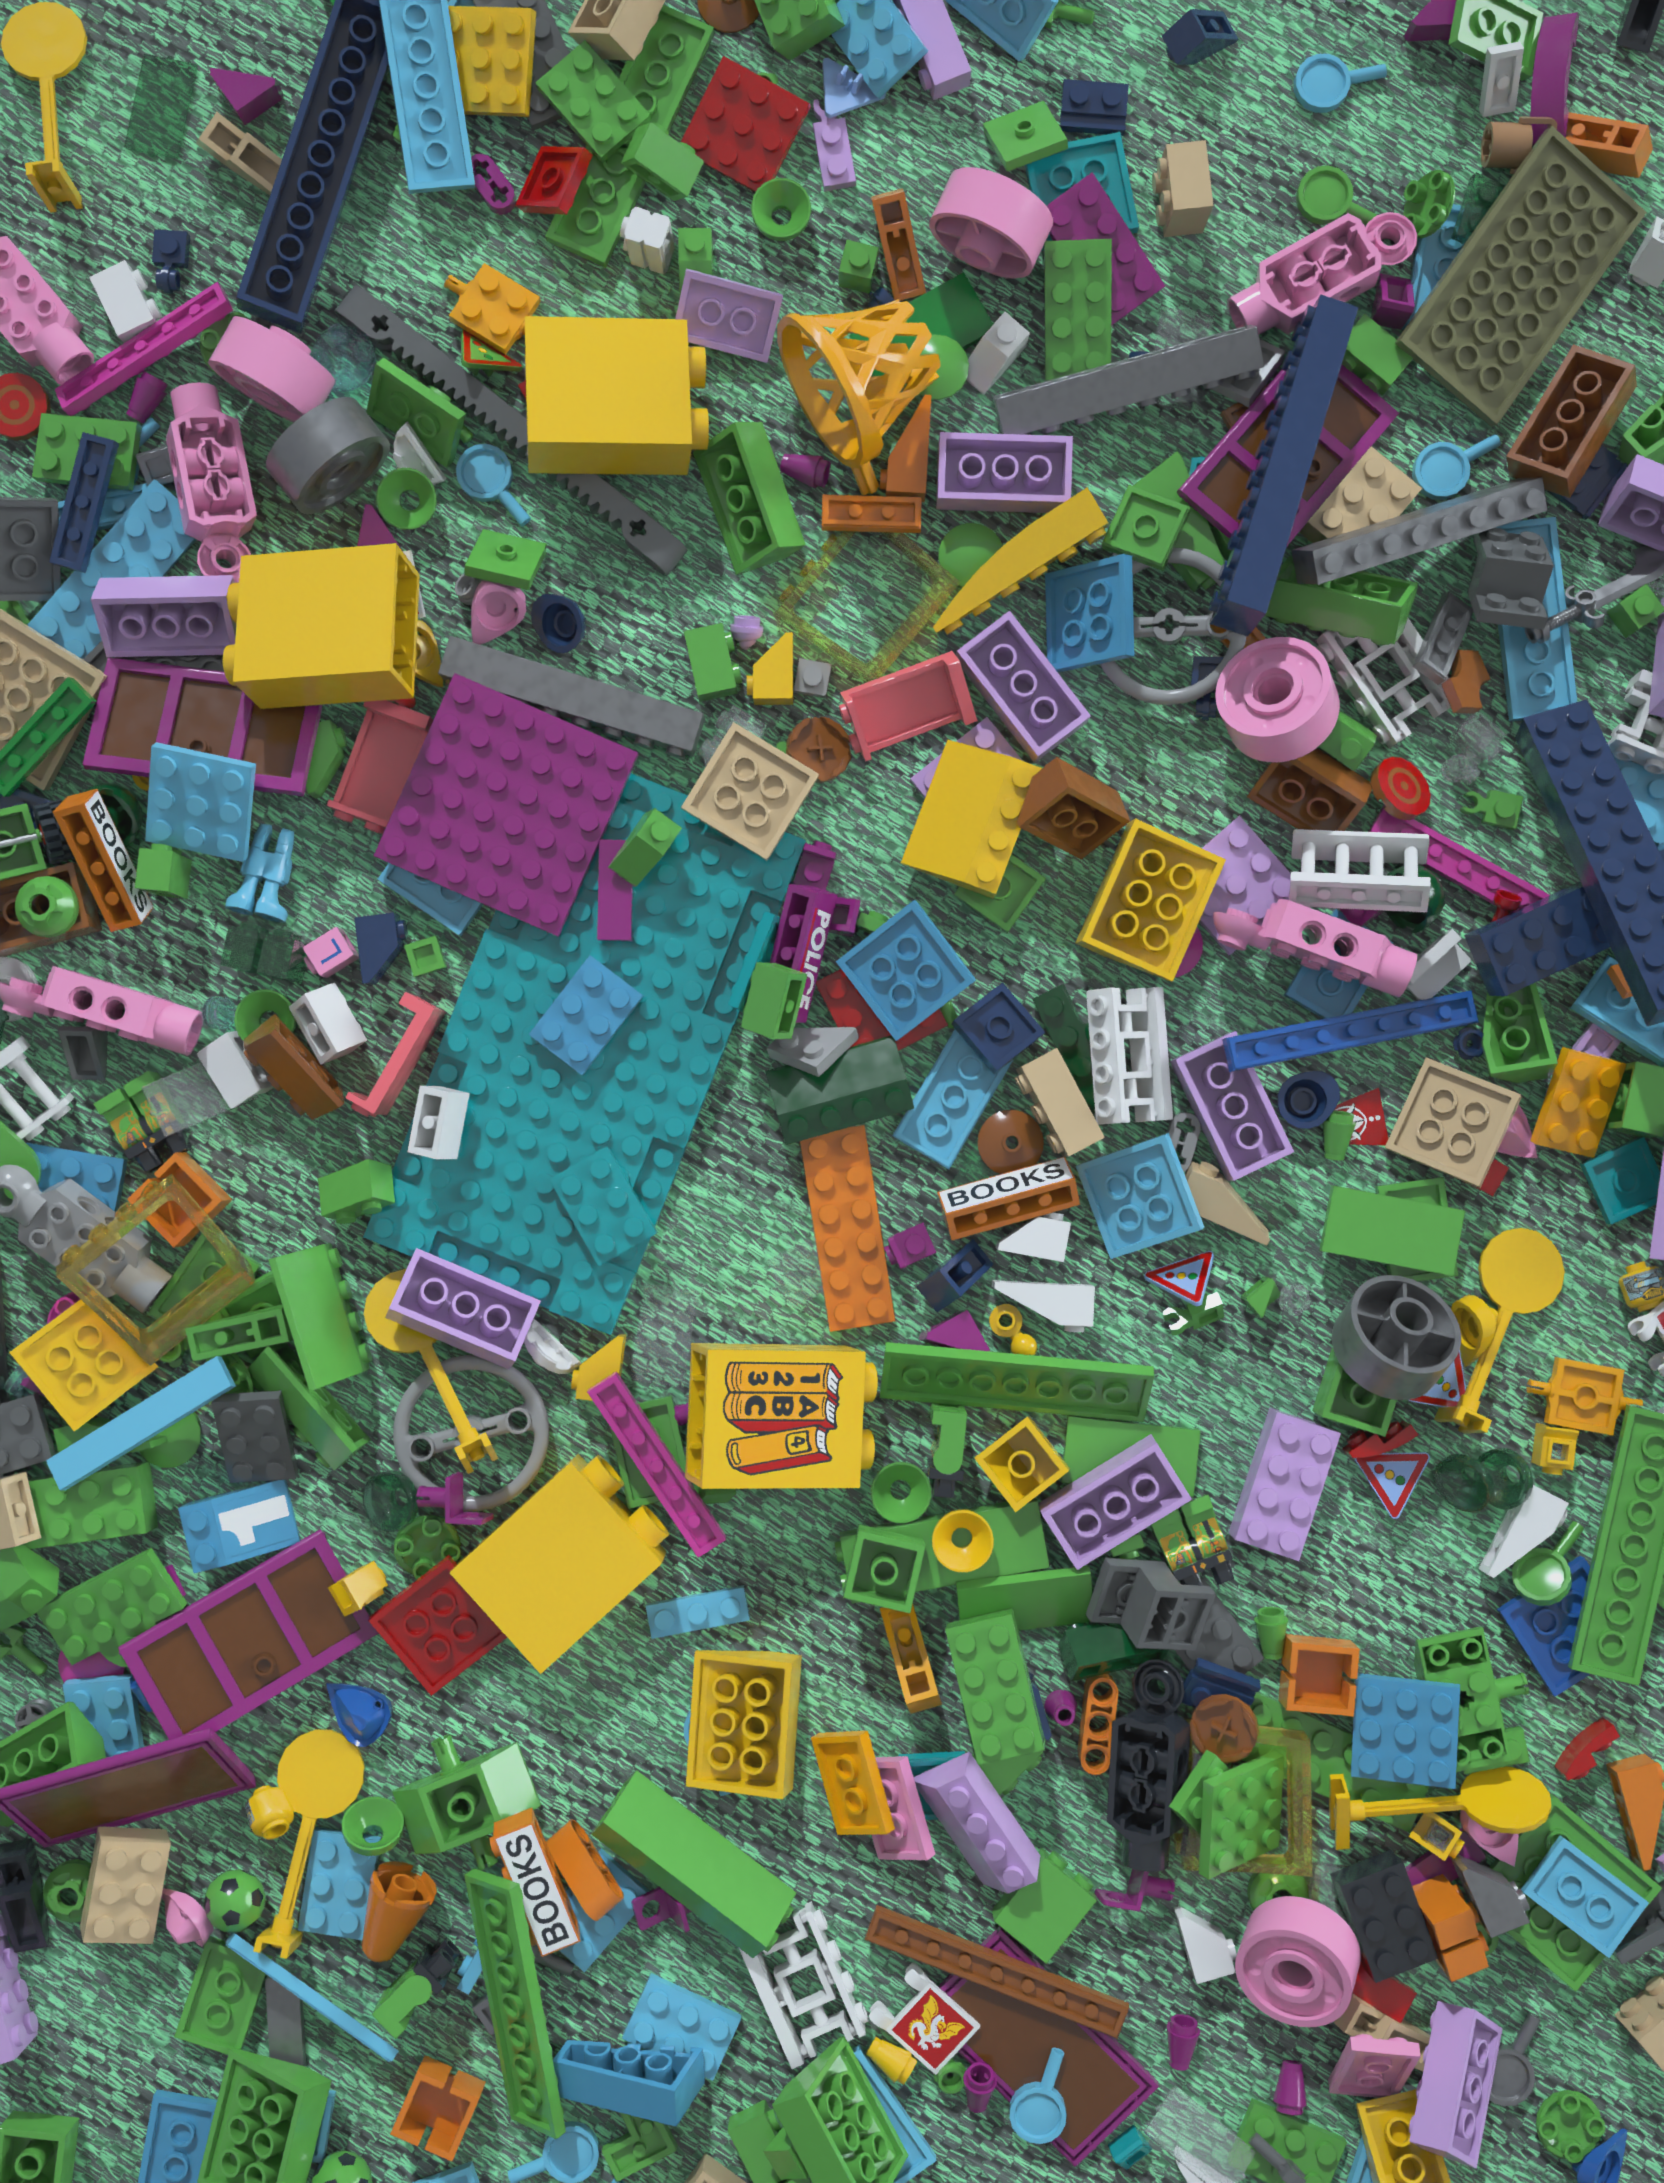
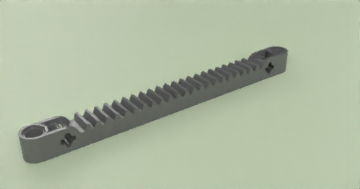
M354 285L334 310L336 315L381 351L392 350L398 361L404 360L410 370L414 368L420 378L424 376L430 386L434 384L438 390L444 392L451 399L450 402L455 400L459 409L465 408L470 418L475 416L480 426L485 424L489 433H496L499 441L503 442L506 440L509 449L513 450L516 448L521 458L527 457L528 460L527 419L365 290ZM381 327L385 330L388 328L387 331H383L381 329L378 331V329ZM547 473L552 483L557 480L562 491L567 489L570 497L573 499L578 497L581 506L584 507L588 504L591 514L598 513L600 520L603 523L608 521L613 531L621 527L625 543L629 549L662 575L667 577L688 551L679 539L597 474ZM644 528V530H645V535H644V536H642V535H640V534H637V535L634 537V534H633V530H634V529H637L638 531H641V530Z

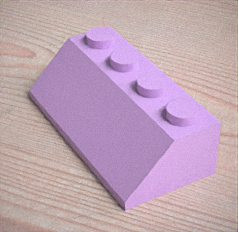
M233 575L99 578L91 597V602L106 657L223 655L227 645L235 644L236 623L230 616L227 604L228 587L231 583H235Z
M970 1752L914 1777L917 1789L983 1885L1008 1894L1037 1881L1040 1854Z
M1437 2001L1436 2010L1432 2013L1430 2019L1431 2035L1429 2045L1426 2046L1423 2054L1425 2065L1422 2080L1419 2081L1416 2089L1418 2099L1416 2111L1409 2124L1410 2142L1426 2151L1477 2169L1503 2028L1475 2009Z

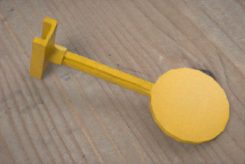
M38 2L23 7L11 16L3 29L1 40L5 60L18 75L31 81H39L45 160L25 163L26 176L50 213L57 212V202L71 201L76 209H83L82 197L60 162L55 80L66 76L78 66L86 52L87 35L82 21L70 8L55 2Z
M1525 1228L1505 1230L1490 1239L1481 1252L1478 1267L1481 1286L1490 1300L1498 1305L1496 1334L1491 1344L1479 1356L1465 1394H1461L1457 1406L1439 1407L1434 1418L1438 1422H1454L1460 1425L1459 1432H1488L1492 1420L1477 1413L1481 1403L1479 1398L1512 1314L1540 1311L1553 1303L1562 1289L1565 1274L1562 1257L1553 1242L1538 1231Z
M407 1269L389 1273L375 1283L366 1298L364 1318L367 1330L379 1345L392 1352L410 1354L418 1351L421 1353L459 1432L457 1438L461 1445L454 1449L466 1472L470 1474L474 1472L470 1462L483 1458L487 1453L493 1462L498 1459L486 1432L479 1435L477 1429L471 1427L433 1349V1343L437 1339L385 1318Z
M315 1729L298 1736L285 1749L278 1764V1786L286 1793L293 1811L302 1815V1822L279 1913L275 1915L273 1924L256 1938L253 1952L260 1953L271 1944L272 1947L282 1948L280 1958L287 1959L301 1945L303 1931L292 1929L295 1920L293 1913L316 1821L318 1818H329L343 1812L357 1799L363 1786L365 1764L360 1750L356 1745L349 1742L345 1735L337 1731Z
M1509 1766L1471 1773L1465 1778L1460 1788V1795L1363 1802L1362 1799L1350 1800L1344 1775H1329L1330 1830H1335L1336 1850L1350 1849V1822L1365 1821V1817L1464 1810L1472 1820L1482 1827L1499 1833L1520 1834L1537 1829L1547 1821L1551 1812L1550 1793L1542 1781L1526 1771Z

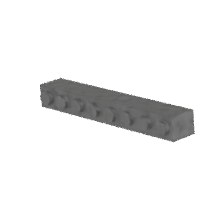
M1246 325L995 395L993 400L1001 434L1030 435L1029 432L1042 429L1043 433H1050L1062 429L1061 423L1074 420L1075 425L1087 423L1094 420V414L1106 411L1107 416L1125 412L1126 405L1137 402L1139 407L1152 405L1159 402V396L1171 393V398L1190 394V388L1203 384L1204 389L1220 386L1223 384V379L1236 376V380L1253 377L1256 375V369L1264 367L1257 326Z
M1517 478L1293 549L1291 551L1297 583L1319 585L1547 511L1543 478Z
M453 636L449 637L438 672L441 678L446 681L445 685L447 687L454 673L557 718L562 716L572 719L571 724L585 730H590L591 726L604 729L603 734L608 737L621 740L624 735L634 738V744L647 749H653L654 745L666 748V754L680 759H684L685 755L694 757L705 722L704 714Z

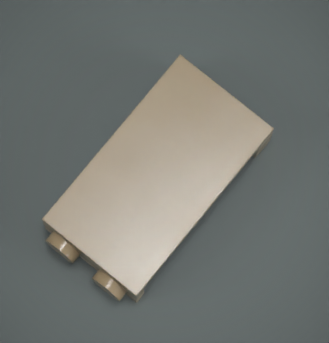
M22 1472L1 1478L0 1550L16 1547L41 1538L27 1473Z

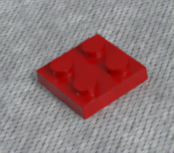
M541 146L515 205L524 213L567 215L574 203V197L582 179L587 173V168L593 155L585 147Z

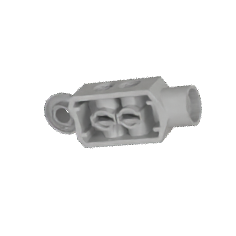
M16 1165L0 1166V1215L6 1218H13L19 1222V1241L99 1300L117 1294L141 1313H144L152 1305L173 1276L149 1259L152 1241L150 1237L72 1179L56 1183L41 1192L35 1178L27 1170ZM4 1188L12 1193L13 1199L6 1196Z

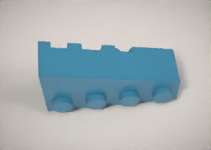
M567 2040L553 2059L560 2098L677 2127L705 2083L703 2048L691 2047L690 2053L675 2052V2046L661 2045L660 2051L641 2050V2044L628 2043V2046L615 2049L611 2048L610 2042Z

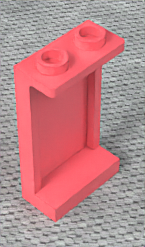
M953 651L840 692L844 703L839 705L842 719L845 724L850 723L853 734L848 735L852 749L855 754L861 753L865 762L872 759L871 752L961 719L965 725L978 721L960 660Z
M387 700L364 702L363 706L367 709L366 715L333 801L328 799L326 805L335 811L334 817L352 823L353 819L356 818L366 822L364 828L382 835L433 722L430 716Z
M408 992L404 993L399 1004L416 1014L370 1095L367 1097L362 1093L348 1092L345 1098L353 1102L351 1105L353 1110L366 1117H369V1115L372 1117L388 1115L446 1012L418 996Z

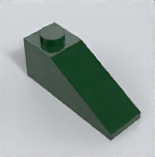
M1078 1623L1069 1626L1058 1643L1071 1681L1138 1667L1148 1660H1164L1169 1649L1136 1648L1125 1630L1096 1623L1086 1626Z

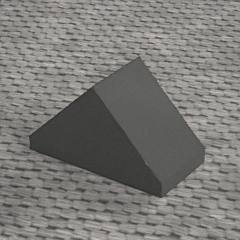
M59 1026L58 1033L72 1080L105 1081L108 1031L91 1027Z

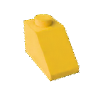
M786 632L753 665V675H747V696H753L754 705H793V632Z
M627 1334L616 1336L579 1366V1370L573 1371L571 1390H576L575 1399L593 1401L587 1393L589 1388L616 1371L621 1377Z

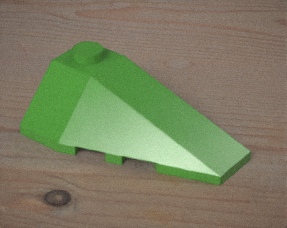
M1536 982L1507 996H1489L1487 992L1482 1049L1490 1077L1514 1083L1547 1079L1551 1077L1558 1064Z
M23 1544L0 1550V1632L33 1616L58 1595L59 1568Z

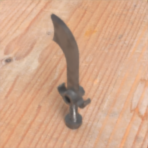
M1649 546L1631 549V555L1634 557L1636 564L1628 574L1595 591H1579L1575 597V586L1568 587L1565 590L1566 607L1568 608L1549 617L1544 630L1525 628L1528 640L1531 643L1538 642L1541 644L1549 640L1550 631L1574 619L1579 623H1584L1589 628L1603 626L1605 614L1594 616L1595 610L1664 574V551H1659Z

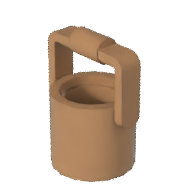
M1526 116L1519 117V123L1488 122L1481 141L1482 167L1510 168V174H1514L1532 150L1533 130L1531 124H1548L1547 128L1553 126L1557 129V122L1550 117Z

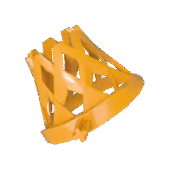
M899 299L876 307L847 313L822 315L789 313L777 324V343L783 367L795 396L818 437L842 464L852 469L862 495L872 494L880 487L870 460L880 455L884 445L883 435L912 399L939 378V375L936 373L941 366L939 354L920 355L932 337L925 323H905L914 313L915 308L909 302H900ZM824 327L835 328V330L830 334ZM852 332L867 337L869 340L847 339L844 337ZM895 335L917 336L909 349L905 343H891ZM802 345L816 349L807 360ZM823 356L836 379L812 378L809 369ZM874 369L884 373L882 376H871ZM818 389L833 391L829 403L825 401ZM845 397L853 419L841 423L835 414Z

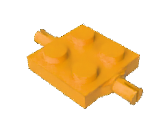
M485 263L474 279L468 282V284L463 283L453 277V275H449L444 283L445 288L459 295V301L449 314L450 321L505 355L514 342L525 335V316H532L541 302L540 296Z
M1555 1357L1552 1376L1548 1383L1529 1379L1527 1382L1528 1385L1540 1387V1389L1527 1387V1393L1546 1396L1547 1405L1544 1422L1547 1424L1613 1436L1616 1419L1621 1410H1625L1626 1405L1630 1404L1643 1406L1642 1399L1624 1397L1622 1383L1625 1370Z

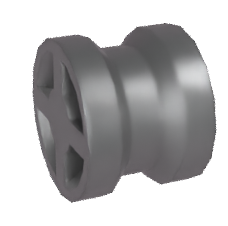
M36 1698L18 1710L15 1716V1726L19 1731L56 1708L49 1700Z

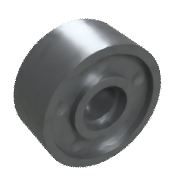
M351 397L335 398L311 409L282 433L267 456L266 468L301 513L315 514L338 505L367 483L385 462L390 450V443L356 399Z
M1384 1275L1367 1280L1357 1289L1334 1323L1332 1345L1342 1368L1360 1386L1381 1397L1394 1400H1409L1420 1397L1430 1391L1452 1364L1460 1350L1461 1331L1450 1307L1433 1290L1413 1279L1395 1275Z

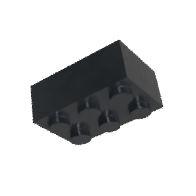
M1392 1850L1329 1873L1347 1924L1353 1930L1358 1940L1363 1968L1375 1983L1439 1959L1405 1865Z

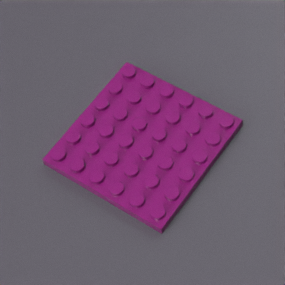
M454 673L374 853V857L559 937L597 852L599 839L602 840L639 754L636 751Z

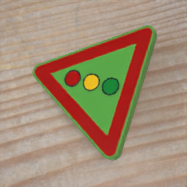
M462 329L460 333L461 364L468 368L474 376L478 375L479 369H482L488 377L493 374L494 370L522 371L523 365Z

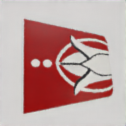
M1379 1088L1336 1106L1335 1110L1354 1114L1353 1121L1356 1122V1126L1349 1145L1386 1146L1388 1133Z

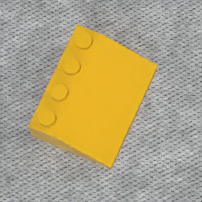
M947 739L900 864L993 899L1021 830L1017 820L1031 779L1042 768L1011 756Z
M1135 818L1126 825L1075 944L1104 957L1173 982L1226 859Z
M695 1651L686 1787L781 1800L793 1790L802 1655L772 1651Z

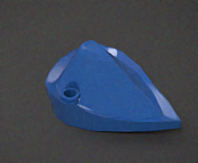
M326 1683L339 1728L347 1740L357 1747H366L375 1742L390 1723L393 1711L390 1700L385 1695L371 1688L345 1683Z
M1619 2130L1606 2142L1594 2148L1580 2162L1572 2163V2170L1577 2175V2183H1618L1628 2130Z

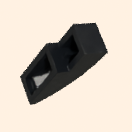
M1626 0L1615 46L1647 55L1664 10V0Z
M32 1838L0 1844V1911L15 1953L48 1947L50 1943L40 1867Z

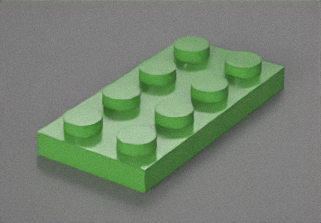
M1112 239L1045 241L1044 243L1045 381L1111 363Z

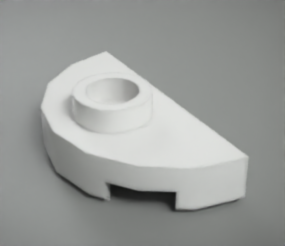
M406 422L396 433L393 444V459L397 467L416 469L425 474L433 485L445 481L447 478L410 424Z
M533 1318L524 1344L534 1362L557 1374H569L576 1370L581 1362Z

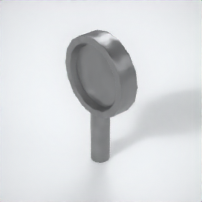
M1530 2012L1512 2046L1506 2044L1499 2045L1489 2099L1494 2104L1504 2107L1517 2105L1526 2100L1533 2090L1535 2083L1534 2068L1524 2053L1541 2019Z

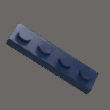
M82 432L50 563L86 573L119 443L116 441Z

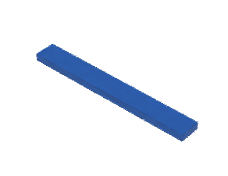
M1470 990L1222 1039L1229 1072L1471 1025L1479 1021L1472 991Z

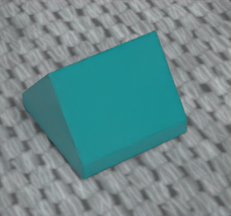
M1132 2125L1108 2144L1115 2163L1124 2169H1129L1152 2150L1135 2125Z

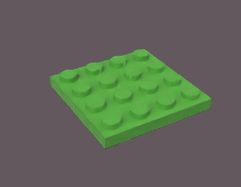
M1552 1793L1550 1794L1551 1812L1547 1821L1533 1831L1519 1834L1515 1867L1498 1858L1489 1867L1502 1873L1508 1882L1514 1881L1519 1890L1561 1835L1643 1897L1649 1904L1662 1889L1654 1880ZM1524 1894L1530 1910L1525 1911L1530 1923L1510 1930L1507 1933L1576 1992L1606 1956Z

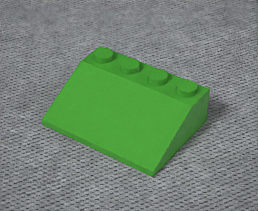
M331 1243L269 1259L309 1391L369 1370L372 1355L367 1343L362 1344L359 1331L362 1330V1323L356 1311L352 1312L349 1299H352V1291L348 1281L342 1280L339 1267H342V1259L338 1249H333Z
M845 2036L839 2037L786 2084L772 2104L778 2120L783 2125L812 2183H893L909 2156Z
M236 2048L230 2049L197 2183H307L332 2080L302 2065Z

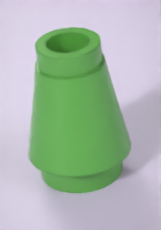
M1334 1110L1323 1122L1325 1158L1338 1161L1345 1159V1154L1356 1126V1122L1353 1121L1354 1114Z
M1279 1607L1260 1608L1254 1621L1263 1657L1268 1660L1281 1659L1283 1657L1288 1618L1285 1616L1284 1610Z

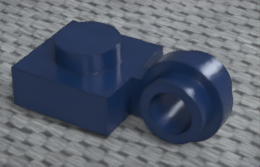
M154 229L152 262L155 266L163 267L156 270L155 281L157 289L163 290L165 294H173V291L180 290L181 277L179 271L175 270V268H188L190 235L187 231Z
M1193 656L1191 685L1196 684L1212 673L1224 657ZM1216 688L1204 695V697L1197 699L1196 717H1201L1202 721L1216 718V698H1211V693H1215Z

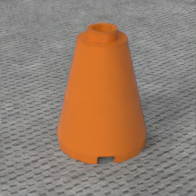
M397 1861L384 1862L379 1865L376 1871L374 1870L370 1878L362 1950L371 1961L383 1962L392 1959L434 1902L437 1893L435 1882L424 1871L421 1876L411 1872L413 1868L411 1864Z

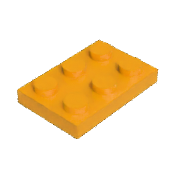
M1562 1047L1557 1060L1558 1064L1553 1072L1530 1141L1536 1145L1594 1158L1627 1064L1618 1060Z
M868 1731L825 1732L811 1737L837 1835H887L893 1831L895 1827Z

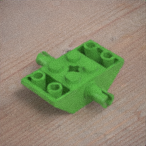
M1482 1626L1417 1639L1414 1657L1417 1680L1460 1684V1692H1463L1459 1702L1456 1772L1512 1761L1499 1703L1504 1698L1529 1694V1687L1524 1686L1528 1684L1524 1673L1494 1678Z
M451 1734L443 1736L444 1739L439 1737L431 1742L441 1770L438 1773L394 1789L392 1793L398 1808L404 1816V1825L415 1854L442 1853L469 1843L476 1859L478 1870H483L486 1868V1864L489 1868L499 1861L493 1854L488 1834L493 1833L494 1822L529 1808L535 1810L541 1806V1802L518 1741L464 1762L460 1761ZM460 1798L467 1800L470 1804L469 1807H467L465 1802L459 1803L458 1800Z

